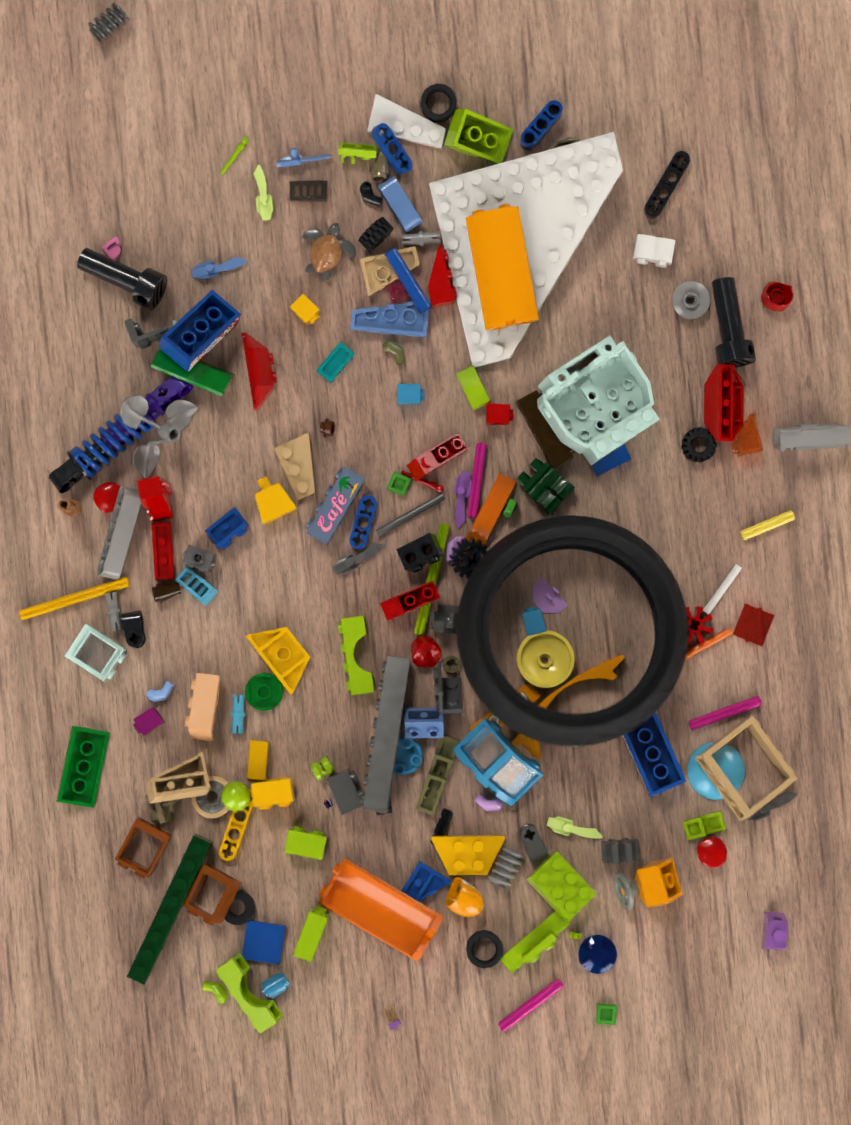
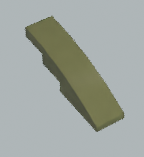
M443 733V738H440L416 806L417 810L434 815L455 757L453 749L460 743V739Z

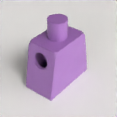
M764 912L762 949H786L788 920L784 913Z

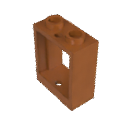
M138 817L114 860L118 861V865L124 869L129 867L135 870L134 874L137 876L149 878L167 847L172 834ZM138 828L163 841L149 869L124 856Z
M203 864L182 906L188 909L187 912L191 915L203 917V921L209 925L222 924L242 882L212 865ZM208 876L226 885L213 915L195 905Z

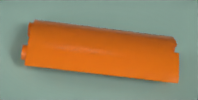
M344 858L341 864L337 862L332 870L334 876L328 886L323 885L318 894L321 897L318 904L418 962L431 938L437 932L444 916Z

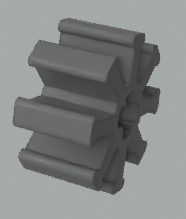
M622 838L621 840L609 839V841H601L603 863L613 862V864H619L620 862L633 863V861H640L638 839L629 840V838Z

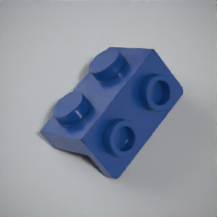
M234 507L206 529L205 532L218 549L222 547L226 549L233 543L232 539L235 536L241 537L248 531L247 527L249 524Z

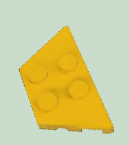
M283 627L246 635V638L287 691L293 694L310 660V655L289 628Z
M505 835L431 836V840L448 875H487L505 840Z

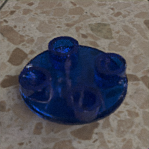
M593 935L583 940L579 948L578 957L581 965L587 971L601 974L613 967L617 958V950L609 938L602 935Z

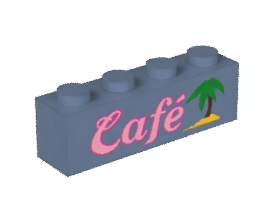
M344 467L343 470L339 469L334 478L337 480L334 486H329L325 493V496H327L325 502H320L315 511L318 513L314 520L311 518L306 526L308 535L326 545L330 542L365 481L364 477L347 467Z

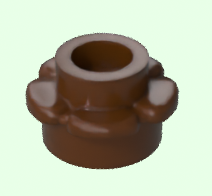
M327 418L325 422L320 424V433H323L324 437L333 436L335 422L329 421Z

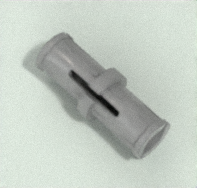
M419 231L417 234H402V239H410V241H402L403 246L441 244V238L433 239V237H440L441 234L440 231L430 233Z
M117 592L111 593L112 600L110 593H106L108 609L106 614L109 615L110 631L116 632L115 623L117 624V631L123 630L120 613L122 612L118 606Z

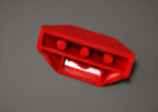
M245 332L242 333L253 408L256 411L261 408L275 389L274 383H277L276 372H272L271 364H274L273 353H269L268 348Z
M717 364L704 384V424L716 441L733 442L743 425L744 385L739 374L736 372L735 365Z

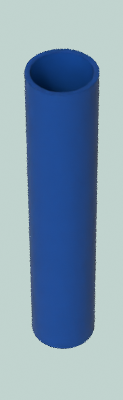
M397 248L388 251L385 254L386 258L419 312L423 313L432 307Z

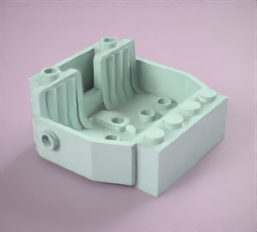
M608 336L549 374L538 385L542 392V395L537 399L538 409L560 442L579 454L583 453L590 465H593L660 420L652 408L654 400L650 381L638 365L636 356L628 350L624 341L616 345L611 336ZM596 353L598 357L579 371L577 365ZM562 375L564 377V381H560L558 377ZM593 394L594 399H590L588 395ZM613 412H615L618 415L617 418H614L612 416ZM597 422L602 424V428L597 426Z

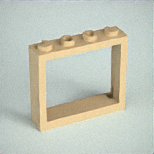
M753 716L742 720L695 757L739 821L751 817L797 780L792 767L787 765L782 753L775 748L770 736L765 734L760 722ZM746 728L784 779L783 782L750 808L711 756Z

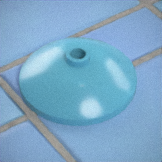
M709 742L693 752L688 761L687 775L691 786L698 794L708 799L720 800L724 798L695 759L697 755L714 743ZM725 744L711 756L737 791L745 777V765L738 751L732 746Z

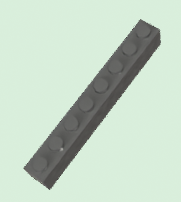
M387 656V662L383 661L382 673H385L384 680H380L379 691H382L381 699L378 698L376 703V710H379L378 717H374L373 729H376L375 736H371L370 747L373 750L372 755H368L367 766L370 769L369 774H365L364 785L367 788L366 793H362L361 805H364L365 811L388 814L411 669V659Z

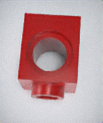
M487 403L486 425H509V422L513 421L514 409H510V404Z

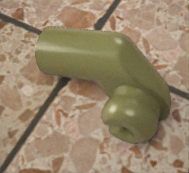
M393 340L384 342L382 349L385 352L394 354L396 365L405 364L402 346Z

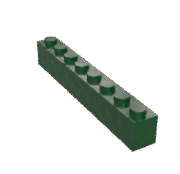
M198 834L193 835L129 970L128 978L143 985L148 981L213 841Z

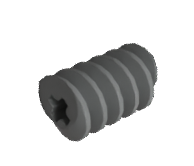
M112 3L113 10L106 8L107 15L100 13L102 20L97 17L94 18L96 25L91 22L88 23L89 31L101 45V37L108 40L106 33L114 35L112 28L119 31L118 23L125 26L124 19L126 18L130 21L123 9L115 3Z

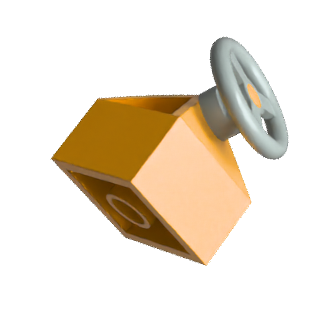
M673 857L652 861L637 869L633 881H628L623 873H617L614 877L616 895L620 904L626 910H631L634 907V896L637 895L647 907L668 904L683 895Z

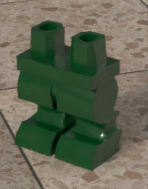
M535 458L529 467L536 473L530 477L523 471L517 477V480L523 486L522 490L537 504H542L544 511L550 516L575 487L569 481H565L563 476L548 463H543ZM550 490H554L557 496L552 495Z

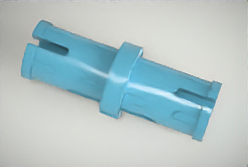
M232 695L233 711L230 713V716H232L231 733L236 734L238 725V734H244L245 695H240L239 703L237 702L238 695Z

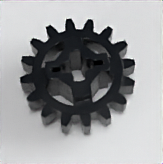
M473 537L470 538V541L463 538L462 544L457 541L458 547H452L451 549L454 551V554L449 555L451 559H454L450 562L451 566H455L453 571L455 573L459 572L460 577L465 575L467 579H469L473 571L471 568L476 567L481 560L479 558L480 551L482 557L488 552L486 550L488 546L486 544L482 545L480 539L475 542ZM468 556H473V560H467ZM459 557H461L462 560L461 567L458 561Z

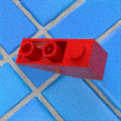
M442 245L438 246L428 284L432 308L453 304L454 298L457 297L455 286L451 287L450 279H453L451 268L446 266V261L449 260L447 250H443Z
M457 433L414 458L406 466L415 480L418 481L466 451L468 447Z
M430 581L381 602L380 605L387 621L440 599V595L434 582Z

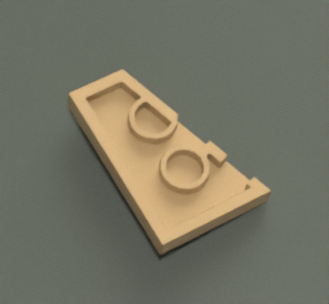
M416 246L398 250L410 271L420 266ZM386 253L360 259L368 297L399 279L386 258Z
M308 432L274 448L298 501L315 493Z

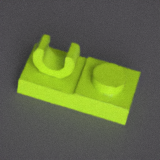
M340 142L338 155H341V163H344L346 156L351 158V164H354L355 156L361 157L363 160H372L377 156L378 145Z

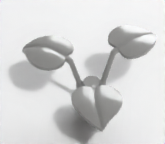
M134 395L122 402L120 415L125 425L136 428L140 425L141 420L157 427L158 434L162 438L161 440L148 442L147 446H138L133 453V465L143 478L146 479L150 476L159 459V447L154 444H167L168 441L176 442L180 438V431L187 427L193 414L198 409L195 404L181 399L172 401L166 409V416L169 418L167 424L159 425L144 417L148 412V402L144 397Z

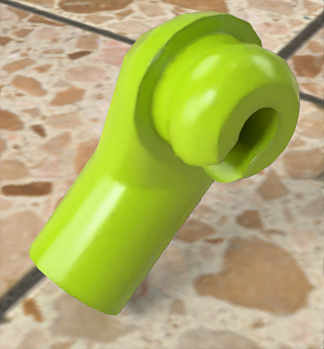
M208 981L203 982L202 991L213 992L216 1001L220 1004L226 1002L228 995L222 984Z

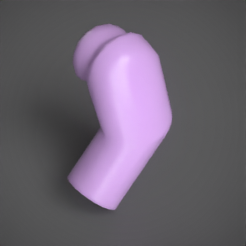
M457 536L447 544L446 561L451 562L454 560L449 557L450 554H454L451 548L458 547L457 541L462 544L464 537Z
M481 794L474 800L487 812L498 811L504 804V801L498 797L494 800H487Z

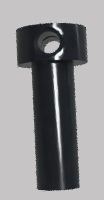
M85 248L81 252L77 262L78 269L132 293V301L149 310H154L158 306L167 287L168 279L166 275L151 268H146L141 273L89 248Z
M733 277L716 279L712 281V288L722 344L715 347L717 364L735 365L736 368L752 364L756 361L752 340H745L735 279Z

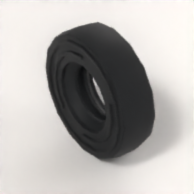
M238 890L233 901H242L245 905V910L242 914L235 915L229 908L224 919L232 925L247 923L255 911L253 898L248 893Z

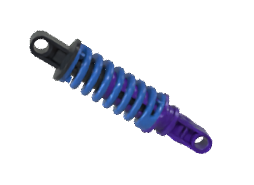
M170 376L153 392L146 394L145 399L148 402V412L144 417L157 423V417L165 414L168 405L172 401L180 400L183 396L189 394L193 389V384ZM115 414L114 419L116 422L113 423L108 420L106 422L108 427L106 430L103 427L98 428L100 438L94 433L90 435L93 441L92 445L87 440L82 441V445L86 450L82 451L76 446L67 452L70 459L50 473V481L59 493H65L83 477L92 480L97 471L103 469L101 462L105 465L110 464L109 456L117 458V450L121 452L126 451L125 443L130 446L133 445V437L137 439L142 438L141 430L148 433L155 426L141 420L138 427L131 428L124 424L119 414Z

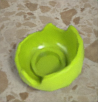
M234 780L228 782L223 787L221 799L228 810L237 812L244 810L248 806L251 795L245 783Z

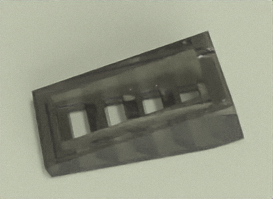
M290 181L289 201L328 202V181ZM295 186H299V196H295ZM303 186H307L306 196H303ZM310 187H314V195H310ZM318 187H322L321 195H318Z

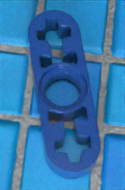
M385 123L375 126L372 129V137L395 172L401 175L409 172L412 169V161L390 127ZM380 130H383L384 132L382 136H380L379 134ZM389 144L395 146V154L390 153L388 149ZM402 162L405 163L404 168L400 166Z
M371 495L362 497L359 503L349 539L350 545L354 549L364 548L368 540L377 508V501ZM368 499H371V503L374 504L368 510V513H372L371 517L364 513L360 514L361 510L365 512L366 506L363 502L368 501ZM361 517H366L369 520V524L365 528H361L358 525V520ZM356 528L360 531H367L366 535L362 533L361 539L364 542L363 544L360 543L359 546H355L353 538H357L359 533L355 532Z

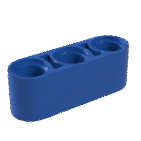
M552 100L548 102L522 132L520 144L523 149H534L560 119L563 107L559 101ZM555 107L559 113L552 115L549 109ZM540 121L544 122L546 128L539 129L536 124ZM526 136L533 137L534 142L530 144L526 143L524 141V138Z

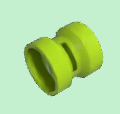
M327 755L321 758V761L310 764L318 781L324 779V776L327 774L335 773V769Z

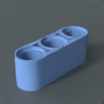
M394 176L377 186L406 233L423 223Z

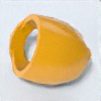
M458 877L454 878L451 883L445 904L452 912L460 916L472 917L483 910L484 899L476 886L473 887ZM461 884V888H460V891H459V893H458V892H457V889H458V886Z

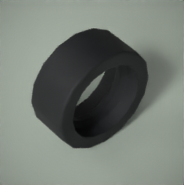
M439 83L426 88L421 97V109L426 118L440 123L447 121L453 116L457 105L456 95L453 90L447 85ZM442 92L448 96L450 106L446 112L435 114L428 108V99L433 93Z
M481 930L470 936L467 941L466 952L472 964L485 969L493 967L499 962L502 957L503 948L501 940L495 933ZM480 938H489L495 944V954L489 960H480L474 955L473 946Z

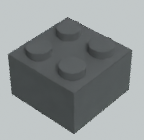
M347 768L326 779L341 815L363 806L361 805V797L364 792L362 788L358 789L356 785L358 778L354 770L350 771Z

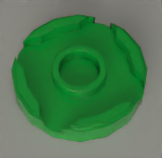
M256 674L246 684V700L257 710H271L279 705L283 698L282 683L273 674Z

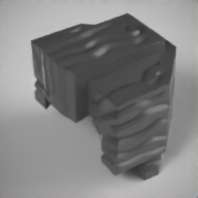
M439 605L437 612H431L430 629H435V633L457 634L459 606Z

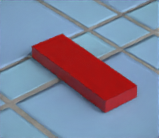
M171 522L151 523L155 580L175 579Z

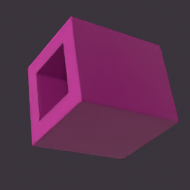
M155 706L133 719L135 730L138 734L142 733L143 736L165 723Z

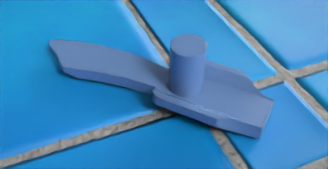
M291 148V156L283 157L277 161V167L297 166L302 164V162L328 159L333 157V155L321 154L301 158V155H298V149Z
M235 257L218 265L213 261L200 263L194 269H191L193 279L201 280L213 278L218 275V272L229 271L246 264L247 260Z

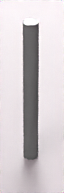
M442 493L438 494L375 531L379 537L445 500Z

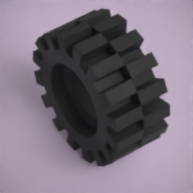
M384 217L379 218L366 229L358 241L371 252L392 233L394 228Z
M703 427L693 428L688 431L681 442L683 454L692 462L700 463L710 459L715 454L717 448L716 440L710 431ZM695 438H703L706 441V449L703 452H696L692 448V441Z

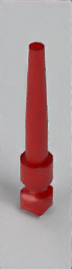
M402 470L401 474L415 480L412 474ZM423 478L417 481L428 486L429 489H435L438 493H442L444 490L442 485H436L433 481L429 482Z

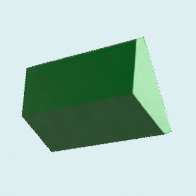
M160 348L151 364V367L219 396L224 394L235 375L201 360L189 372H186Z
M72 726L56 802L94 808L110 732Z

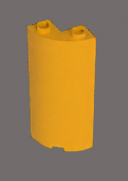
M503 204L499 206V209L473 211V215L465 219L485 330H500L512 325L529 324L539 320L519 207H510V204Z

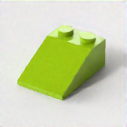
M455 109L444 146L466 155L499 164L503 163L513 129L468 109Z

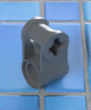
M532 824L522 826L520 834L530 862L532 863L549 856L536 827ZM527 829H530V831L533 832L531 838H529L528 835L524 836L525 834H527Z

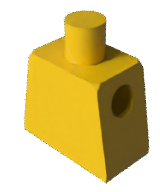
M268 476L257 481L262 491L256 493L255 498L264 525L297 510V507L280 483L271 485Z

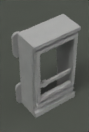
M818 423L798 424L797 427L774 428V447L779 451H786V448L789 450L851 447L850 425H818Z

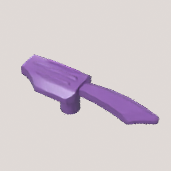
M461 471L455 483L454 494L458 496L455 512L457 528L466 521L465 500L466 497L470 496L472 486L470 472Z

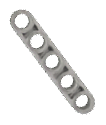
M121 486L119 489L97 567L98 576L119 579L141 505L139 491L136 488Z

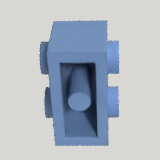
M405 708V738H443V714H439V708Z

